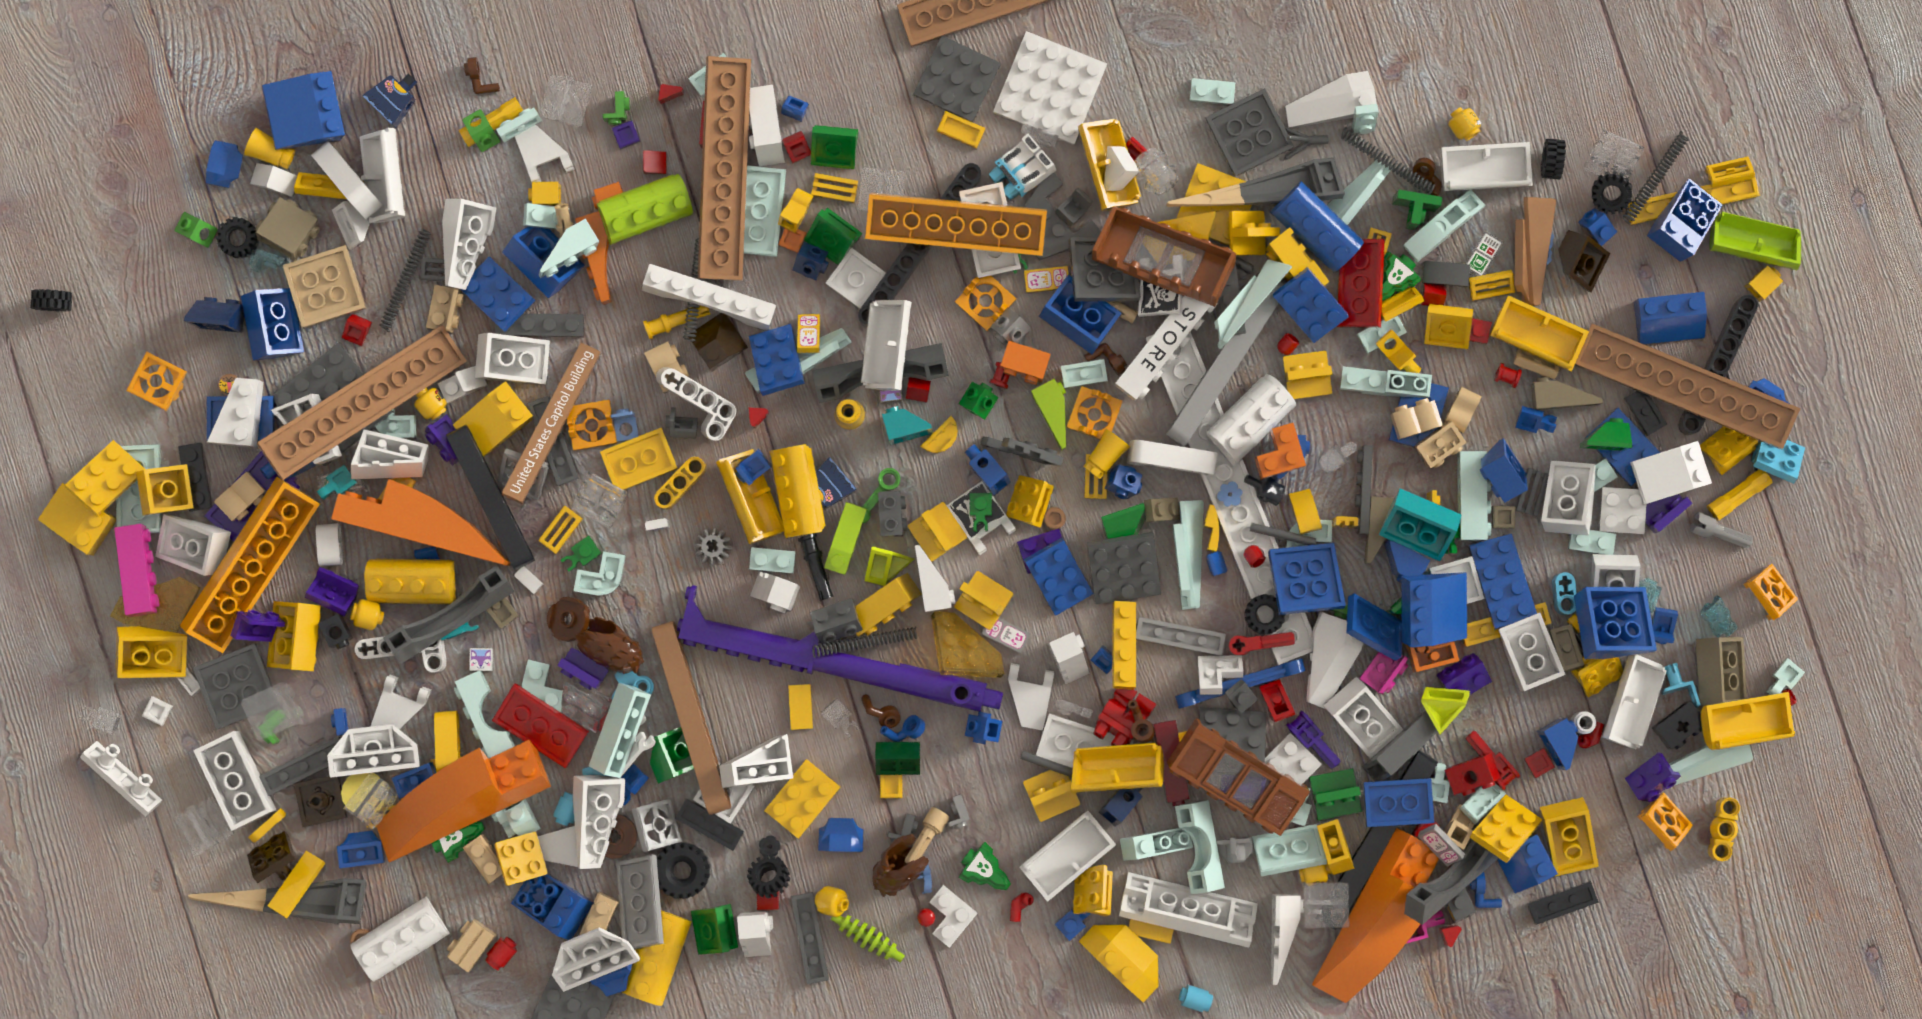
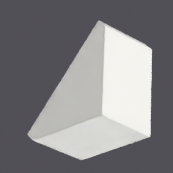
M1107 146L1106 160L1110 159L1111 164L1106 165L1104 188L1106 191H1121L1140 170L1125 147Z
M256 163L250 184L293 197L297 175L271 165Z

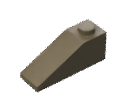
M1549 377L1537 378V382L1531 384L1532 406L1536 410L1599 406L1603 404L1601 398L1559 381H1550Z
M1370 497L1369 534L1366 535L1364 564L1372 563L1386 539L1380 536L1379 532L1394 498Z

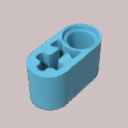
M1567 572L1556 574L1552 579L1554 608L1561 615L1572 614L1576 611L1574 595L1577 594L1575 578ZM1562 579L1567 580L1568 585L1563 587V585H1559V581ZM1565 590V592H1570V595L1566 594L1560 596L1559 593H1562ZM1564 598L1568 599L1571 603L1568 611L1561 608V601Z

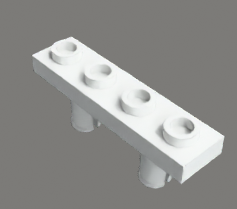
M96 741L82 753L80 758L146 817L162 801L149 788L153 782L152 777L148 774H142L138 779L116 759L120 752L118 746L110 744L105 749Z

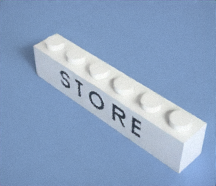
M1184 296L1182 298L1181 313L1170 314L1117 380L1115 386L1132 400L1136 401L1138 397L1142 400L1150 390L1147 387L1152 380L1155 383L1164 373L1160 369L1165 363L1168 365L1172 363L1177 356L1174 352L1179 345L1183 348L1191 339L1188 336L1191 330L1195 329L1197 331L1205 321L1202 319V316L1206 311L1211 313L1215 307Z

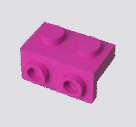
M1378 651L1359 680L1379 694L1389 693L1395 685L1393 680L1396 675H1402L1408 667L1406 663L1408 658L1402 655L1400 659L1394 661Z

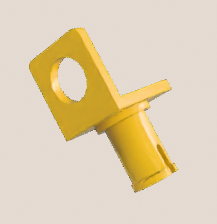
M1393 330L1388 331L1376 342L1378 348L1398 370L1404 369L1406 372L1420 373V366L1413 360L1416 355ZM1390 338L1395 339V346L1392 349H1386L1385 342Z

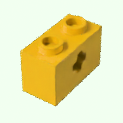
M1336 819L1317 825L1332 874L1336 875L1355 869L1339 820Z

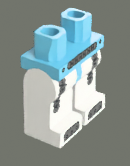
M1026 134L1018 145L1004 154L1001 159L999 158L995 161L996 167L989 173V176L994 183H999L1005 178L1009 181V184L1004 187V192L1008 200H1011L1019 194L1023 197L1028 191L1057 170L1054 163L1041 150L1033 138Z

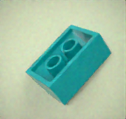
M898 406L885 410L886 413L882 414L890 445L933 434L930 423L904 408L900 410Z
M1400 488L1390 506L1379 535L1441 561L1458 530L1462 515Z

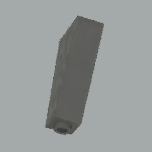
M1427 711L1422 712L1401 733L1362 766L1375 782L1392 776L1438 732Z

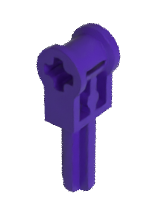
M1301 710L1299 712L1300 715L1285 726L1306 749L1312 747L1330 769L1335 768L1341 762L1340 759L1320 738L1324 735L1323 732Z

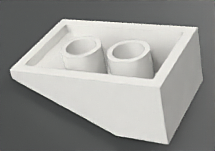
M493 333L478 334L475 378L546 384L550 341Z
M1698 441L1630 462L1644 504L1712 483Z
M1551 461L1541 519L1545 532L1589 535L1593 510L1595 464Z
M164 514L155 557L204 576L213 575L227 553L231 532L213 525Z
M916 545L915 550L925 613L952 609L951 604H955L954 591L949 590L947 583L920 545Z
M1593 554L1591 587H1639L1640 563L1637 555Z
M1540 613L1498 629L1512 673L1520 691L1529 690L1566 675Z
M1357 677L1324 705L1325 709L1370 759L1403 731L1402 727Z

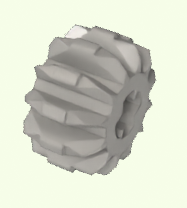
M712 528V535L709 534L707 529L703 530L706 537L697 536L702 541V544H694V547L702 548V550L696 552V556L705 554L701 560L703 563L710 557V565H714L715 558H717L719 564H722L721 555L729 558V554L725 553L724 550H732V546L725 545V543L731 540L730 537L721 539L725 534L723 530L716 536V528ZM717 541L716 546L718 550L716 552L713 550V553L709 552L710 547L708 543Z

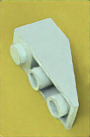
M586 219L565 230L540 269V278L545 275L547 278L551 277L559 271V267L566 265V267L571 266L578 261L577 258L583 254L589 256L597 250L596 247L599 240Z
M526 799L503 809L512 830L518 836L541 829Z
M1180 828L1120 839L1123 861L1137 860L1193 848L1190 835Z

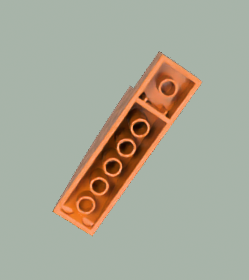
M388 479L383 500L368 496L366 500H362V495L345 491V495L338 493L331 518L333 520L494 563L510 565V561L474 524L437 499L412 487Z
M530 740L491 758H488L479 747L444 767L414 788L376 824L390 863L551 787L538 750Z
M1396 828L1312 983L1313 986L1347 1003L1385 969L1412 937L1420 923L1404 914L1406 895L1419 883H1427L1439 861V858L1423 841Z

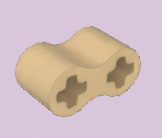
M1461 386L1443 424L1453 421L1459 432L1464 433L1482 396Z

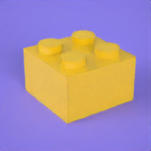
M187 464L145 469L136 472L143 516L193 508Z

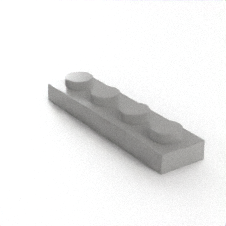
M1143 617L1138 618L1136 639L1219 656H1222L1226 634Z

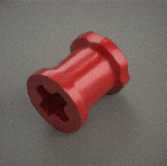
M996 362L997 368L993 379H990L989 383L1008 389L1007 383L1010 375L1003 373L1004 369L1000 368L1001 362Z
M1500 363L1494 381H1503L1511 384L1512 388H1516L1522 370H1514L1504 366V363Z

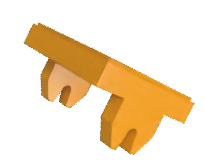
M990 275L981 278L975 277L955 300V303L984 330L988 331L997 318L1017 298ZM983 284L994 286L989 292L983 293L976 288ZM998 292L1001 293L1002 297L1000 308L994 304V296ZM971 293L977 297V306L973 310L969 304ZM982 295H989L992 298L990 306L983 307L980 305L979 299ZM982 309H990L994 313L993 316L989 317L979 316L978 314Z
M146 351L126 391L167 411L172 401L179 397V391L183 390L184 383L182 381L187 371ZM160 365L157 372L148 373L150 366ZM166 369H169L173 376V385L165 382L163 375ZM154 375H160L162 378V384L158 387H153L150 384V379ZM145 379L149 386L146 393L141 388V383ZM161 388L170 391L163 397H152L155 391Z
M1081 386L1066 428L1100 440L1105 429L1112 432L1123 401L1099 390H1092ZM1097 398L1094 406L1089 408L1081 406L1087 399ZM1103 400L1110 407L1111 416L1103 414L1101 409ZM1097 408L1101 412L1100 419L1092 421L1088 417L1089 410ZM1078 412L1086 415L1088 420L1087 427L1080 423ZM1100 421L1108 423L1101 430H1093L1095 423Z
M610 400L573 406L567 418V425L574 451L617 443L614 420L611 419L612 408ZM593 409L601 411L606 419L598 420L594 417ZM586 410L587 418L582 424L575 425L578 415ZM590 419L598 422V428L593 432L586 429V422ZM607 426L606 434L598 440L597 432L601 427ZM585 430L590 434L591 441L582 439L577 434V431Z
M1773 564L1768 565L1743 584L1746 589H1751L1767 611L1768 615L1766 617L1768 620L1779 618L1798 600ZM1761 580L1767 586V593L1761 587ZM1771 586L1777 590L1778 596L1773 593ZM1770 599L1777 600L1780 606L1776 607Z
M1664 792L1637 816L1664 844L1663 846L1670 851L1678 846L1693 826ZM1654 811L1660 816V825L1654 819ZM1665 816L1671 819L1672 825L1666 822ZM1672 829L1675 834L1670 837L1665 830Z

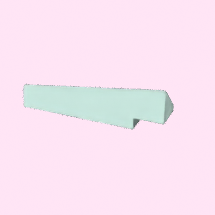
M1377 159L1344 189L1345 195L1343 199H1334L1327 206L1348 225L1391 170H1389V167L1385 168V164L1381 165V162L1378 163Z
M1268 259L1258 276L1254 275L1214 322L1215 329H1218L1219 349L1233 337L1292 268L1291 265Z
M842 328L820 337V353H798L803 374L852 343ZM754 367L746 371L745 375L757 393H760Z
M1202 500L1180 501L1178 504L1180 507L1181 524L1172 525L1182 610L1200 607L1204 502Z
M1750 744L1720 750H1711L1705 745L1669 763L1673 771L1679 772L1681 775L1676 780L1677 783L1675 785L1751 762L1753 755Z

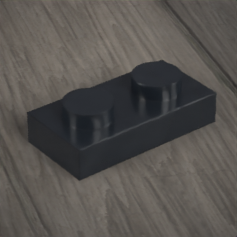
M1636 391L1624 398L1646 436L1667 425L1651 396Z

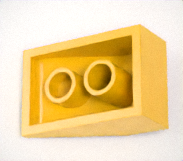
M505 381L457 420L453 426L455 429L467 425L484 457L531 422L533 415Z
M64 483L60 485L38 518L40 522L85 554L93 556L116 523V517L107 511H104L97 517L65 488Z
M140 626L117 627L115 660L117 678L186 677L187 634Z
M1581 797L1539 807L1551 862L1558 873L1555 877L1599 867L1589 809L1584 798Z

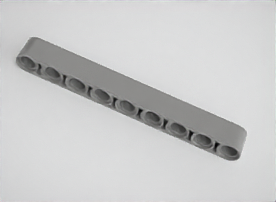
M1280 281L1245 321L1246 333L1233 335L1220 349L1166 433L1168 437L1183 447L1187 445L1275 310L1278 302L1273 297V293L1285 283Z

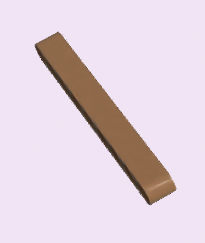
M674 621L652 627L653 637L706 809L709 815L731 809L727 789L722 788L719 763L681 639L678 638L679 633Z

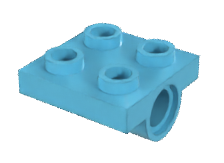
M1787 440L1783 450L1759 441L1752 455L1751 462L1754 463V467L1794 484L1798 479L1805 447Z

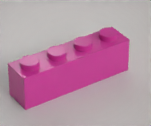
M143 524L115 527L125 615L135 617L157 613L156 607H159V598L154 592V585H156L157 581L156 575L152 572L151 564L154 563L152 551L149 550L148 544L151 541L150 530Z

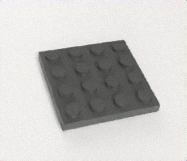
M338 342L272 396H274V402L278 407L309 394H319L322 402L364 375V372L345 347ZM390 411L364 429L371 431L394 411ZM364 429L338 445L341 454L360 440ZM331 460V461H329V462H326V463H324V464H322V465H323V466H327V465H328L329 463H331L333 460Z

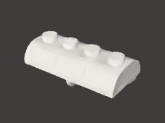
M386 128L360 136L364 173L361 176V180L365 182V185L383 204L382 207L369 217V223H383L404 218L405 211L396 129Z
M1530 142L1441 148L1440 167L1443 191L1533 186Z
M875 300V302L870 303L861 383L865 385V388L901 391L912 302L907 300Z
M1266 374L1207 430L1206 434L1233 466H1236L1296 406V402L1275 377Z
M1637 654L1627 657L1602 738L1632 749L1640 748V746L1643 747L1667 672L1663 665Z
M1086 811L1019 868L1048 902L1116 846V844L1091 813Z
M426 896L351 943L350 946L367 976L375 982L446 937L450 932Z

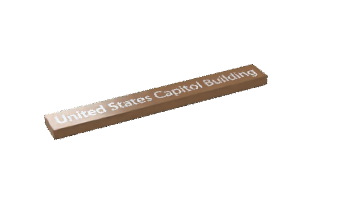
M580 343L502 491L503 496L523 504L600 357L601 351Z

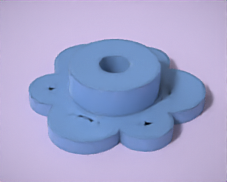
M1232 481L1228 485L1222 484L1220 487L1221 491L1217 494L1218 500L1222 501L1226 507L1231 504L1234 506L1239 505L1241 502L1240 496L1243 492L1241 489H1238L1237 483Z

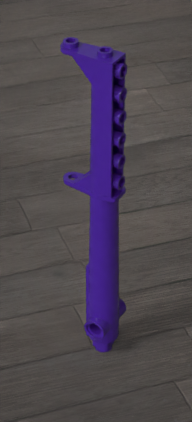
M688 586L686 589L685 599L688 602L684 617L679 619L677 631L680 632L678 638L684 640L683 644L696 647V644L699 643L705 645L704 649L717 652L718 648L727 650V655L739 657L741 653L748 655V660L760 662L762 658L770 660L769 665L782 667V664L791 665L790 669L803 672L804 669H807V673L811 675L813 671H818L981 712L982 706L1000 710L1003 692L988 689L987 683L900 663V666L845 653L837 652L835 654L834 651L833 654H830V650H828L829 655H826L825 649V655L822 656L821 648H819L820 657H818L816 647V657L814 658L813 646L820 644L815 631L798 640L706 620L694 602L697 586ZM964 688L968 691V696L963 700L957 699V691Z

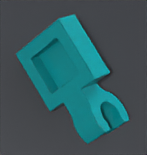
M343 465L326 477L329 483L320 488L317 493L324 500L336 491L337 494H343L358 483L355 479H351V473Z
M466 622L441 638V640H448L468 631H475L479 629V625L471 627Z

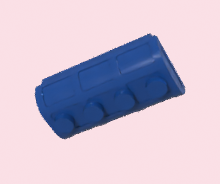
M1302 181L1270 211L1287 229L1290 227L1294 232L1293 235L1333 273L1344 266L1364 243Z

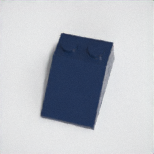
M204 297V301L196 300L185 315L184 321L199 329L242 333L244 323L243 306L239 304L238 300L226 299V303L217 302V298Z

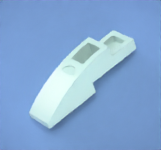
M1469 190L1430 220L1403 247L1419 262L1449 238L1454 231L1481 211L1485 204L1472 190Z
M1343 366L1340 390L1381 396L1430 397L1432 375Z

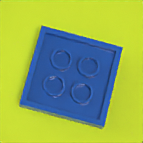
M1334 543L1269 549L1268 556L1279 615L1345 608V598Z

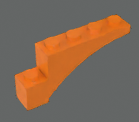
M619 182L594 189L595 196L592 197L595 209H598L597 203L599 201L623 193ZM597 211L575 218V221L578 223L586 219L599 240L596 247L597 250L589 256L584 254L582 256L583 259H588L590 266L586 267L590 280L594 279L596 287L593 288L597 301L601 300V303L605 305L612 302L607 280L609 241L600 213Z

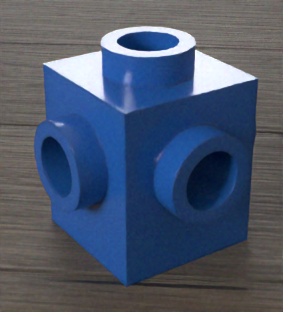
M1119 464L1111 469L1105 489L1115 493V496L1120 499H1129L1140 492L1142 488V474L1136 472V469L1131 466Z
M978 712V716L969 714L965 736L972 737L975 743L985 745L986 740L999 742L1002 720L991 719V714Z

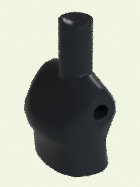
M1248 474L1246 475L1244 482L1256 488V496L1259 500L1269 502L1275 506L1280 503L1285 489L1284 485L1277 483L1272 477L1258 480Z

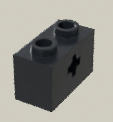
M1686 701L1655 724L1652 729L1667 749L1675 748L1677 750L1686 744L1685 739L1691 734L1696 736L1703 731L1701 713L1691 701ZM1678 723L1685 724L1682 727L1684 731H1677Z

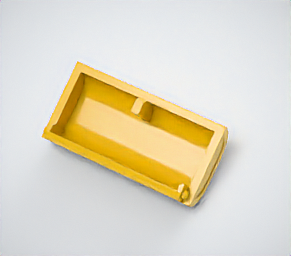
M1117 119L1080 124L1078 131L1101 210L1110 211L1113 206L1125 208L1138 203L1141 194L1136 177L1121 191H1106L1104 188L1106 165L1111 164L1110 159L1106 160L1107 146H1122L1127 149L1120 122Z
M1508 295L1498 313L1490 336L1572 372L1589 331Z
M803 444L769 451L785 538L822 532L825 520L812 449Z
M753 449L720 459L716 462L749 544L784 532L782 519L764 475L762 474L755 479L751 485L741 482L736 475V466L754 452Z
M375 558L369 559L366 563L364 580L365 594L368 601L397 604L450 605L456 600L453 560Z
M1789 692L1703 706L1701 710L1703 736L1706 745L1711 750L1795 736Z
M1156 743L1077 748L1074 751L1071 791L1079 793L1162 787L1164 777L1162 747L1156 745Z
M662 910L664 944L635 949L640 960L632 964L627 988L625 991H622V993L659 1006H662L692 923L691 920Z

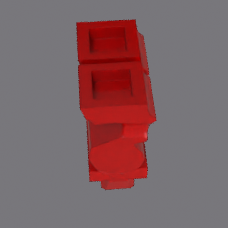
M1115 690L1112 696L1113 699H1109L1095 723L1097 725L1093 735L1103 740L1109 732L1115 736L1110 744L1111 746L1130 745L1134 738L1131 728L1135 721L1131 711L1126 713V708L1129 707V701L1134 700L1137 694L1136 690ZM1139 693L1135 701L1140 708L1143 719H1148L1154 711L1156 703Z

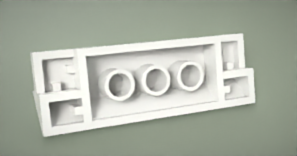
M1128 872L1119 916L1249 948L1258 904L1212 892L1191 894L1190 887Z

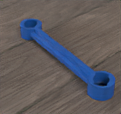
M1300 658L1244 675L1243 678L1223 681L1222 694L1200 695V690L1197 689L1176 695L1175 698L1180 709L1223 696L1240 679L1250 688L1304 672L1306 669L1303 659Z

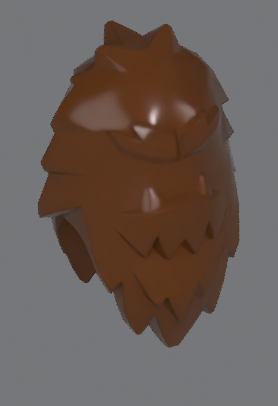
M600 617L590 619L589 629L584 631V634L578 633L575 635L578 642L577 647L586 657L612 671L623 674L633 671L637 674L640 665L644 663L639 642L631 639L611 620H605Z
M913 834L895 839L882 852L881 860L873 867L872 882L874 890H879L882 897H885L886 894L895 896L898 891L905 889L910 882L917 879L924 872L929 863L928 858L925 856L908 864L905 863V858L916 840Z

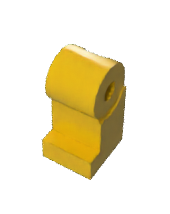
M797 188L789 203L781 212L778 225L796 233L814 196Z

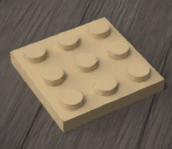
M346 245L283 265L303 329L367 309Z

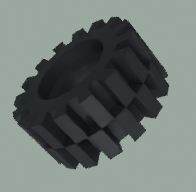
M1546 139L1541 161L1542 178L1560 180L1562 177L1566 153L1564 140Z
M1613 171V174L1605 172L1604 176L1600 175L1598 180L1594 181L1592 199L1594 206L1597 205L1599 211L1602 209L1605 214H1608L1609 211L1611 215L1615 214V211L1621 213L1623 208L1626 209L1628 203H1631L1632 185L1627 177L1624 178L1622 173L1617 175L1615 171ZM1608 186H1616L1620 189L1621 194L1616 200H1608L1603 195L1604 189Z
M233 217V219H226V223L222 222L220 224L222 227L217 229L218 236H216V240L218 241V246L225 254L238 259L239 257L246 258V255L250 256L253 254V249H257L256 243L259 244V240L257 239L256 228L244 218ZM234 230H242L246 235L245 242L240 246H234L230 242V234Z
M49 289L31 290V309L56 312L71 311L72 292Z
M1258 595L1246 605L1244 618L1248 627L1255 633L1271 634L1282 627L1286 615H1279L1277 600L1273 595ZM1261 606H1268L1273 610V619L1269 623H1262L1257 619L1256 613Z
M766 854L763 855L764 859L761 860L758 857L756 858L757 863H751L753 868H748V882L760 897L765 895L766 898H771V894L777 897L776 892L780 891L782 894L784 892L783 887H788L787 881L790 882V872L781 858L775 857L770 854L769 858ZM776 871V875L772 880L768 882L761 881L762 876L766 872Z

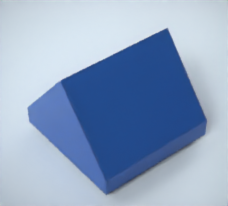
M788 96L782 105L781 114L802 122L809 104L795 97Z
M1102 645L1091 661L1108 674L1112 669V652Z

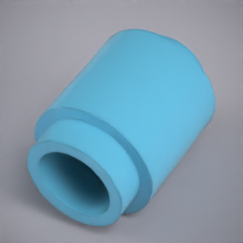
M564 792V795L560 796L553 814L556 817L555 822L568 826L569 823L574 824L573 794Z
M1188 984L1186 988L1182 987L1178 1000L1181 1001V1006L1199 1012H1208L1212 1004L1213 995L1209 994L1207 990Z

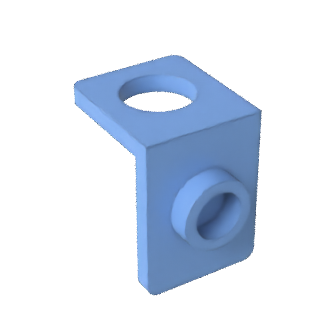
M620 409L616 410V414H611L618 442L627 441L639 436L636 417L633 411ZM624 423L631 424L633 428L632 433L628 436H624L620 432V427Z

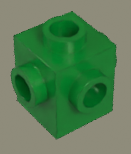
M971 382L958 404L970 413L985 420L999 397L992 393L993 388L982 382L981 385Z

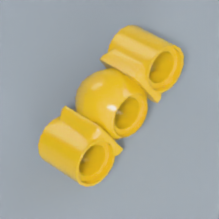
M1722 797L1717 801L1714 814L1717 817L1710 825L1712 838H1710L1708 854L1716 861H1726L1731 857V847L1734 843L1731 841L1738 833V826L1735 820H1738L1737 814L1740 811V804L1731 797ZM1727 801H1730L1732 804L1730 813H1726L1723 809V805ZM1723 823L1728 825V832L1725 835H1722L1719 831V827ZM1719 845L1724 847V854L1721 857H1718L1715 853V849Z

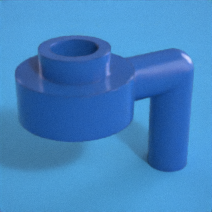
M911 715L904 721L902 730L898 733L886 726L881 727L880 733L893 742H901L906 737L916 739L923 734L925 722L920 717Z
M1483 872L1470 883V889L1475 892V906L1477 908H1502V899H1484L1486 880L1485 873Z

